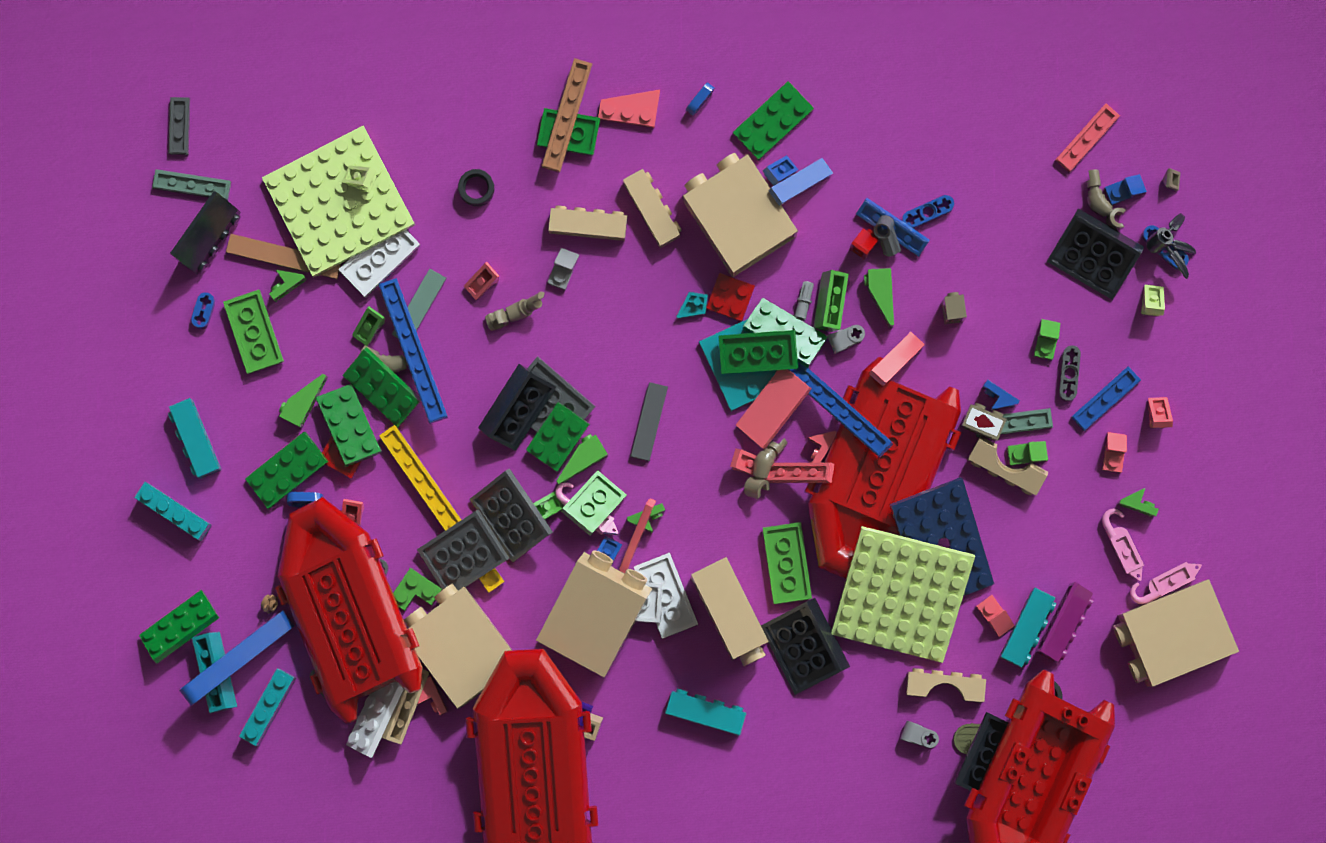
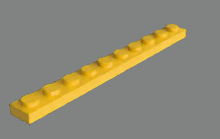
M394 425L379 435L445 531L461 521L459 515L398 428ZM496 568L479 578L489 593L505 582Z

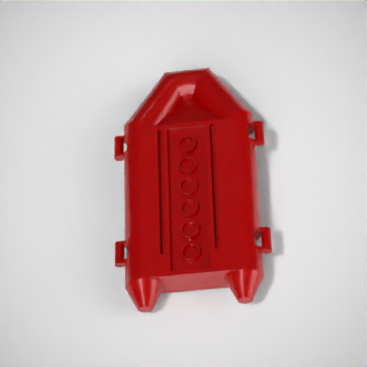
M877 357L862 370L856 387L847 386L843 399L885 435L893 445L879 458L840 424L825 460V463L834 464L832 483H820L817 492H813L816 483H808L805 489L806 493L811 494L808 507L818 566L845 579L848 575L861 526L899 536L889 504L931 489L946 449L954 451L961 435L960 431L955 430L961 414L959 390L948 387L934 399L891 380L882 386L869 374L883 359L881 357ZM854 392L856 393V396L852 404L849 402ZM949 433H953L949 444H947L946 440Z
M321 497L289 513L277 575L280 585L275 587L281 605H289L315 671V674L310 676L316 694L323 693L329 709L345 724L357 720L358 699L387 685L397 682L410 694L421 689L423 667L415 648L419 647V643L413 628L407 630L380 562V558L384 557L377 538L371 539L370 534L326 498Z
M544 649L504 651L473 707V717L465 718L467 738H475L481 812H473L474 832H483V843H592L591 827L598 826L597 806H589L584 732L592 731L590 711H582L581 700ZM583 716V726L580 725L579 717ZM474 722L477 723V729H478V732H476L475 734H474ZM587 811H590V820L587 819ZM481 816L485 818V825L483 827Z
M1042 670L1026 683L1019 701L1014 698L1012 699L1005 714V717L1009 718L1010 721L978 790L971 789L964 806L970 808L966 816L969 843H1067L1071 836L1067 832L1085 798L1094 772L1099 763L1103 764L1111 747L1107 744L1115 728L1114 704L1103 700L1091 711L1086 712L1056 697L1054 674Z

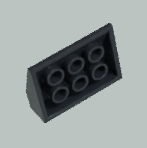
M213 191L170 254L195 274L203 272L208 265L207 260L209 257H213L219 249L217 247L221 240L225 241L228 237L230 227L232 225L235 226L240 220L241 212L219 193Z
M1077 209L1047 262L1113 300L1141 255L1144 246L1084 211Z
M816 598L761 625L768 643L795 695L850 667L837 639L831 633L832 630Z
M988 712L985 713L955 779V784L969 791L972 788L979 789L1009 722Z

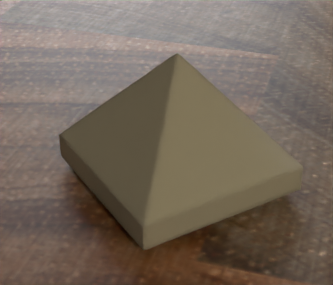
M1171 168L1167 169L1162 179L1167 188L1175 191L1179 190L1180 172Z

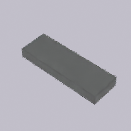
M170 97L169 154L189 155L190 98Z

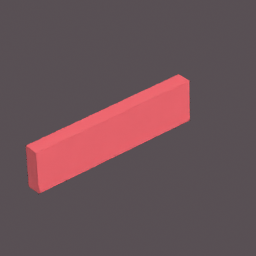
M1105 104L1055 161L1070 173L1120 115L1109 105Z
M910 332L869 374L884 386L925 344Z
M774 463L768 478L764 480H767L769 483H832L834 464Z
M651 498L648 499L619 568L623 573L626 572L632 562L656 503Z

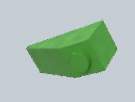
M891 268L868 269L867 274L864 275V286H868V292L888 327L893 328Z
M324 374L320 375L290 397L286 403L283 402L279 409L280 417L302 428L316 402V397L319 396L328 377Z
M589 434L581 439L582 443L579 444L557 479L559 485L608 456L596 435L592 437Z

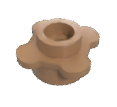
M273 594L266 595L261 602L263 611H267V614L273 612L278 606V597H275Z

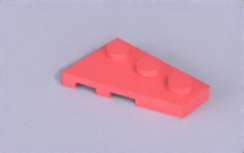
M660 90L601 99L598 118L605 121L655 128Z

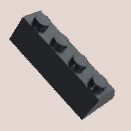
M518 364L478 428L489 438L516 451L553 394L556 386L531 369Z

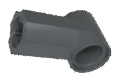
M883 215L878 219L874 227V234L879 238L884 255L893 256L899 253L901 248L894 230L893 218Z

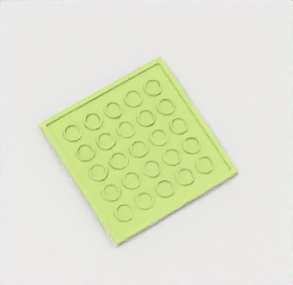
M364 125L262 177L313 278L415 226ZM349 165L370 167L376 171L374 174L376 179L369 193L342 183Z
M861 526L832 626V635L943 663L975 555Z

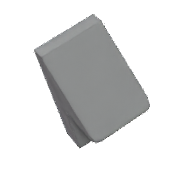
M561 248L554 262V268L548 284L566 290L579 254Z

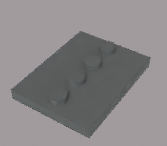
M539 356L528 367L556 386L553 394L531 426L536 432L539 431L558 402L584 420L596 407Z
M510 468L470 498V501L480 511L512 562L518 560L553 533Z
M476 510L417 549L442 590L453 584L459 591L509 559V556L479 510Z

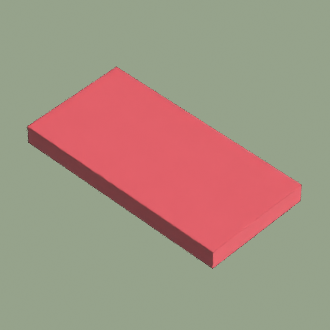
M789 369L778 370L740 418L736 426L761 448L765 449L812 388Z

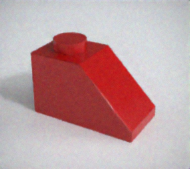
M863 228L851 243L849 250L865 260L879 239L875 236L874 231Z

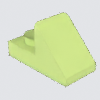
M349 165L342 183L369 193L376 179V175H374L376 171L370 167Z
M1144 285L1141 313L1163 316L1165 311L1164 287Z

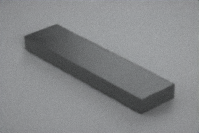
M649 382L631 457L650 461L668 390L667 386Z

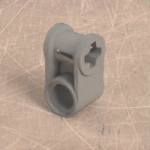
M853 325L828 335V340L834 354L861 342L864 339L865 331L862 326ZM854 329H856L857 332L861 331L859 339H857L855 336H851L853 334Z
M906 721L900 738L928 748L935 747L939 742L936 732L910 721ZM932 733L935 742L927 744V740L924 738Z

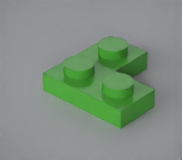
M410 568L393 594L398 606L406 610L415 595L432 605L435 601L434 597L442 589Z

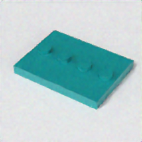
M747 320L699 341L731 411L754 401L776 373V370L721 374L719 335L748 333L742 329Z

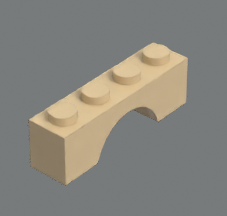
M982 436L977 440L968 458L971 460L970 463L978 468L984 467L992 476L998 477L999 475L1005 479L1004 481L1007 484L1021 487V490L1028 495H1037L1048 475V471L1033 463L1021 469H1012L1005 466L998 458L997 444Z
M913 668L912 672L907 674L906 695L926 697L934 686L946 683L953 685L959 690L963 701L984 702L986 679H982V675L970 674V677H962L963 673L951 672L950 676L943 675V671L932 670V673L929 674L924 673V669Z

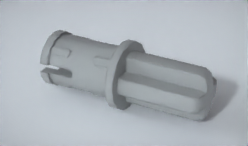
M803 282L800 297L797 298L798 305L794 316L801 320H806L809 304L812 303L810 299L814 284L811 282Z

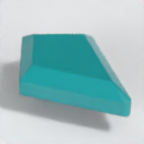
M689 292L677 314V318L705 314L708 295Z

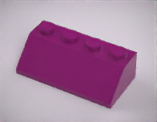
M1076 582L1070 583L1036 650L1038 654L1056 663L1059 660L1063 661L1068 651L1065 649L1068 642L1072 643L1076 636L1074 632L1076 626H1081L1085 618L1083 613L1086 608H1090L1094 600L1091 598L1092 592Z

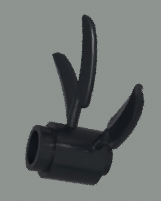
M1180 213L1169 223V229L1162 227L1154 232L1147 239L1146 247L1151 253H1160L1166 248L1172 260L1185 279H1187L1189 273L1183 259L1177 251H1172L1169 247L1173 246L1177 250L1196 254L1193 246L1179 240L1173 241L1171 231H1177L1185 220V216Z

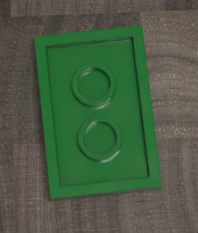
M544 108L537 146L548 147L558 110ZM581 114L577 115L567 152L594 156L600 118Z
M558 402L526 451L558 472L590 423Z

